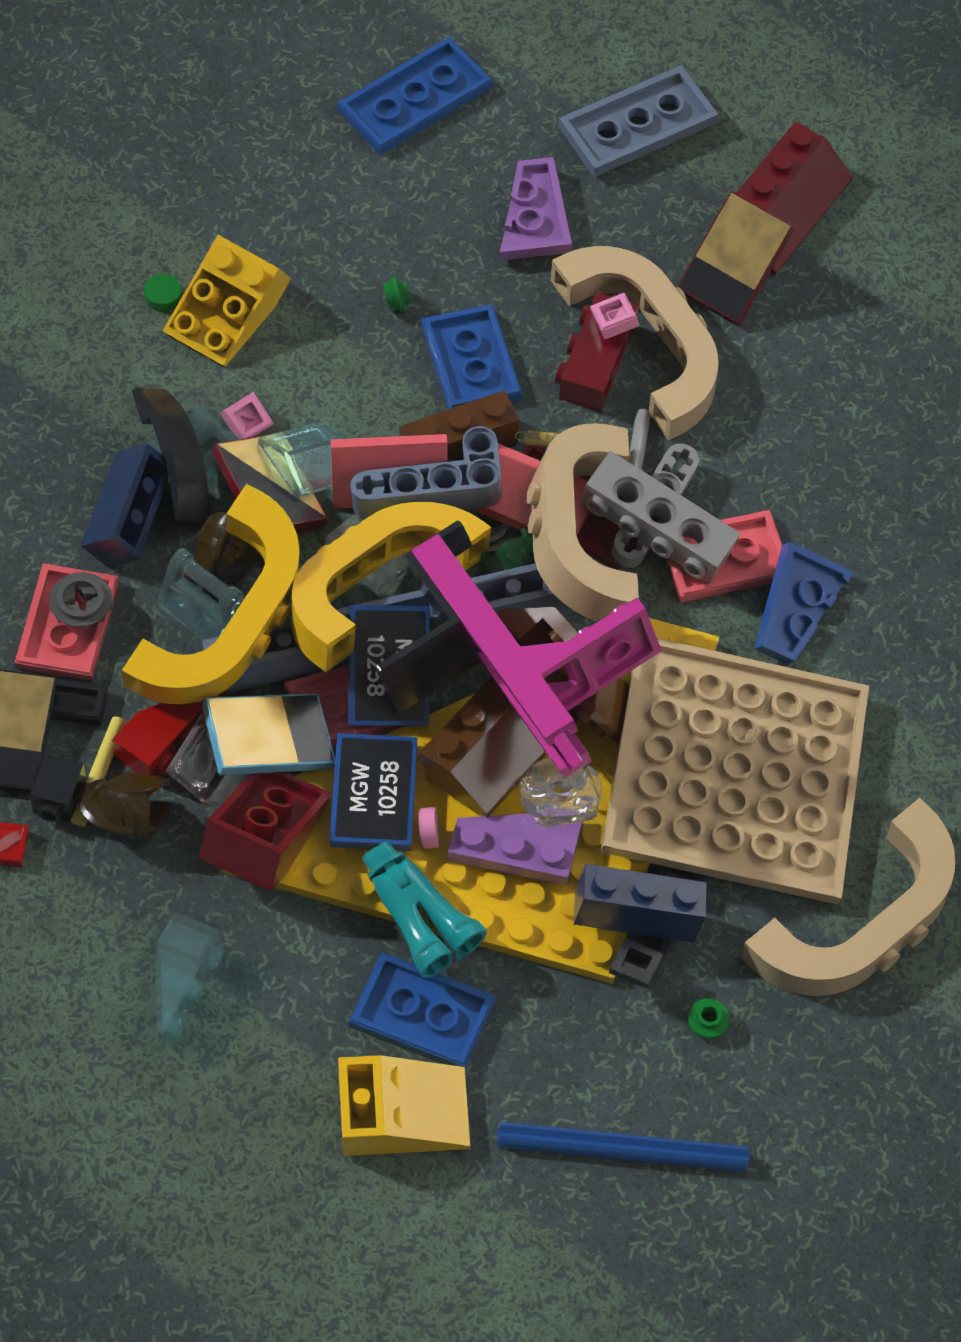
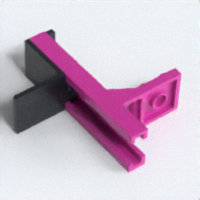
M458 520L405 554L424 597L443 624L379 663L375 670L398 712H403L477 664L482 663L565 779L592 762L588 751L575 735L578 729L568 710L662 652L646 608L638 598H635L627 604L618 606L610 615L594 625L583 628L569 641L520 647L456 559V556L472 546L463 524ZM565 665L571 680L546 683L544 680L546 676Z

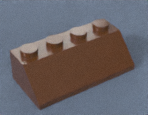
M559 669L544 678L546 683L568 681ZM492 677L419 752L426 780L486 818L497 809L547 755ZM570 709L568 713L576 724L580 717Z

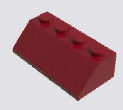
M796 121L737 191L738 195L796 227L770 272L773 275L779 272L852 181L851 174L828 140Z

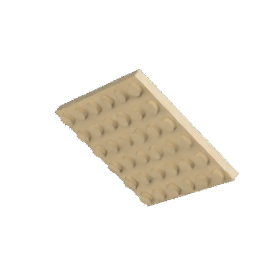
M657 638L662 652L639 665L630 673L601 852L838 905L842 899L869 686Z

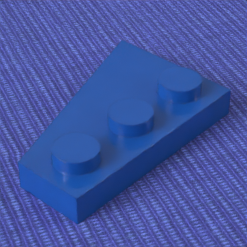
M792 542L782 545L754 649L785 664L795 661L817 629L818 621L824 612L831 608L837 599V593L843 584L849 581L854 572Z

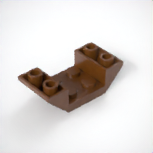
M555 607L502 609L497 614L520 646L522 644L530 646L565 642L575 637L579 632ZM621 677L573 707L572 710L601 739L608 734L619 744L629 685Z

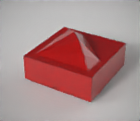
M0 822V865L23 868L30 832L28 825Z

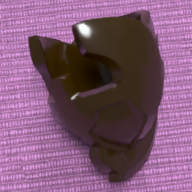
M216 512L206 520L196 547L195 560L203 577L201 590L202 597L206 600H210L218 586L229 585L242 580L250 572L260 556L259 551L251 544L227 532V513Z
M127 772L108 781L99 779L91 783L85 782L77 798L78 808L87 821L100 829L116 833L122 837H129L136 841L151 842V835L156 834L167 820L171 804L166 801H154L149 805L148 797L163 785H169L170 780L161 776L137 775V773Z

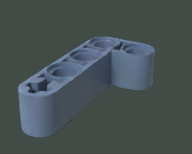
M482 426L469 429L464 434L462 441L464 460L359 472L353 477L350 484L355 514L365 520L384 508L408 502H435L454 506L464 511L484 509V507L495 505L502 497L501 468L495 433L491 429ZM412 490V492L405 493L403 491Z

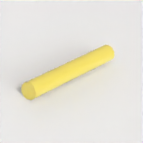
M112 717L87 778V783L105 779L114 757L112 739L127 724L124 719ZM77 803L71 822L85 827L87 820L80 813Z

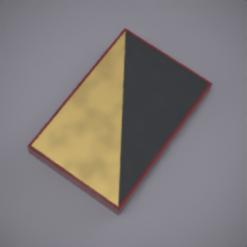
M283 432L214 444L212 454L236 499L245 485L248 484L275 500L289 516L296 532L325 527L328 517Z

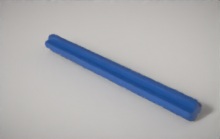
M507 1122L500 1123L497 1132V1145L502 1148L741 1172L746 1171L749 1164V1149L746 1146Z

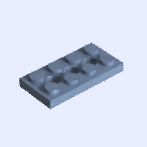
M680 65L560 117L558 127L593 177H596L717 124L718 113L683 66ZM671 104L675 105L678 109L675 111H665L660 106ZM640 117L644 118L647 122L637 125L633 124L630 119ZM608 130L614 132L616 136L604 138L598 133Z

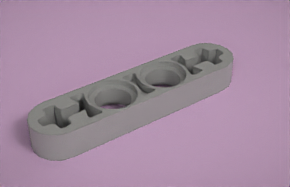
M675 444L667 450L651 477L662 484L668 485L673 491L682 496L694 477L699 463V455L689 445ZM680 458L687 461L686 464L681 467L677 476L674 475L672 471L675 463ZM655 516L657 523H665L661 518ZM619 529L611 548L613 558L620 566L626 568L640 565L651 549L650 544L639 538L635 549L630 553L625 552L624 547L629 544L632 537L624 534Z

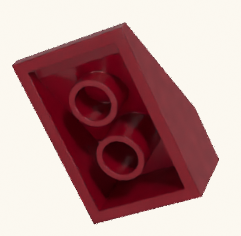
M286 772L250 773L208 819L199 859L213 864L218 869L226 870L250 881L255 886L272 891L290 870L330 802L332 793Z

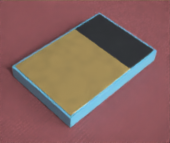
M318 694L205 698L202 704L219 775L331 770L335 765V756Z

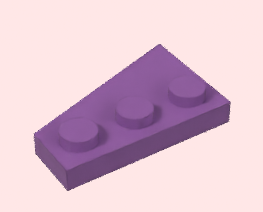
M554 157L518 161L499 261L564 254L572 251V241Z
M585 810L495 815L488 818L485 816L457 818L448 849V860L567 886L585 819Z

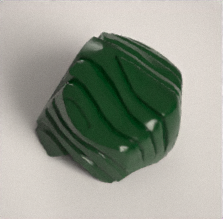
M528 527L520 530L522 533L521 538L504 542L493 555L489 554L488 551L481 554V563L486 575L535 563L533 534L528 533Z

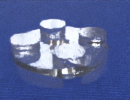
M550 758L544 759L530 767V774L525 778L524 776L522 777L520 783L521 803L524 809L535 817V823L540 827L552 828L556 825L589 821L598 814V806L601 801V779L598 773L589 765H586V769L581 768L564 779ZM562 788V791L566 793H557L555 789Z

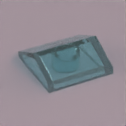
M320 421L261 437L258 440V444L294 496L299 498L332 488L331 439L348 438L345 434Z

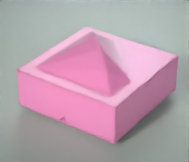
M625 292L590 306L592 315L604 340L639 326L637 316Z
M254 392L220 413L237 440L255 437L274 424Z

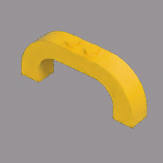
M246 484L226 514L227 532L255 547L262 555L265 566L219 638L207 649L188 655L168 652L142 639L122 669L123 687L144 698L166 704L200 702L205 700V698L214 697L227 690L244 674L255 656L261 658L264 655L271 641L270 633L275 625L281 627L290 613L291 606L289 604L292 600V587L299 571V542L297 533L289 516L275 500L260 490Z
M408 502L393 505L374 513L358 525L351 526L341 537L329 545L322 546L315 555L308 559L294 579L290 623L297 646L309 660L327 672L354 652L356 624L339 613L330 604L333 600L389 560L408 553L458 520L463 524L472 543L469 549L456 556V559L466 571L481 560L483 552L489 551L491 526L467 511L435 502Z

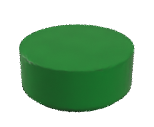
M157 274L149 278L144 286L147 305L156 311L163 312L177 307L182 298L180 282L169 274Z

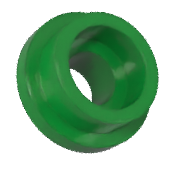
M397 276L391 277L390 282L383 283L390 311L400 310L401 313L407 312L406 304L412 302L406 281L399 283Z
M715 999L697 1001L690 1008L688 1014L690 1029L694 1034L703 1039H715L722 1036L728 1029L730 1022L727 1008ZM709 1012L714 1014L717 1019L713 1022H707L702 1018V1015Z

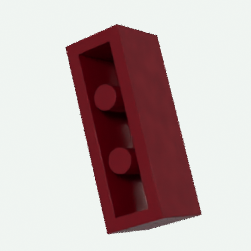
M596 292L591 306L612 298V296ZM630 302V304H631V306H632V308H633V310H634V312H635V314H636V316H637V315H638V306H639V305ZM585 304L579 319V326H582L579 334L573 333L567 349V354L570 357L567 363H560L555 383L560 385L559 399L602 412L635 328L604 340L592 315L590 305Z

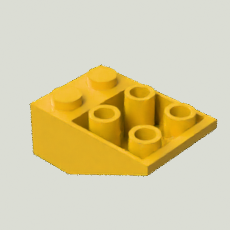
M217 235L164 327L163 332L225 367L276 307L291 278L276 266Z
M382 1055L338 1058L343 1156L470 1149L465 1067Z

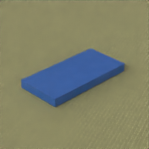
M449 36L338 102L337 111L379 155H382L493 88V80Z

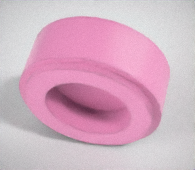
M436 807L421 808L419 810L420 840L424 849L439 848Z

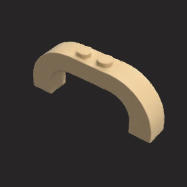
M591 246L570 251L553 259L551 282L569 306L594 296L596 292L615 295L625 292L628 300L639 305L640 311L679 361L684 371L677 380L651 393L649 405L651 417L668 440L681 435L695 426L706 414L712 403L719 359L716 345L707 330L703 317L693 312L687 304L683 291L679 287L675 288L663 271L653 262L635 252L622 248Z
M592 423L568 428L558 434L549 444L527 492V504H531L532 513L528 522V533L533 534V552L536 567L548 588L569 608L586 618L599 622L610 615L618 606L627 604L635 598L639 599L637 574L608 568L599 564L587 555L577 539L573 478L592 476L609 451H612L626 461L629 459L628 428Z
M921 798L917 799L891 821L886 839L911 864L915 883L849 940L840 945L827 948L810 946L795 938L774 918L745 942L741 959L770 984L788 992L808 996L840 993L859 985L878 969L882 972L890 969L899 959V951L908 944L912 948L915 947L927 936L929 932L927 927L940 914L947 899L955 872V851L944 823Z

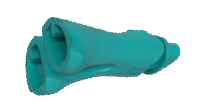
M389 841L381 843L362 857L363 862L370 870L368 874L369 880L373 882L380 900L403 933L413 962L423 978L434 977L446 970L451 964L452 954L457 961H460L481 944L487 934L485 927L478 920L465 915L448 902L424 873L402 851L396 852ZM418 910L423 912L445 944L428 927Z

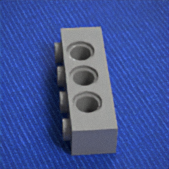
M609 451L586 483L580 502L585 504L587 509L594 515L604 516L618 525L624 534L640 538L650 544L651 549L657 555L663 558H670L681 565L690 576L703 579L709 584L733 551L741 534L612 451ZM618 496H626L632 500V503L623 502ZM652 516L659 517V518H661L665 523H664V524L656 523L655 521H653V520L651 519V517H652ZM683 537L693 538L698 544H690Z

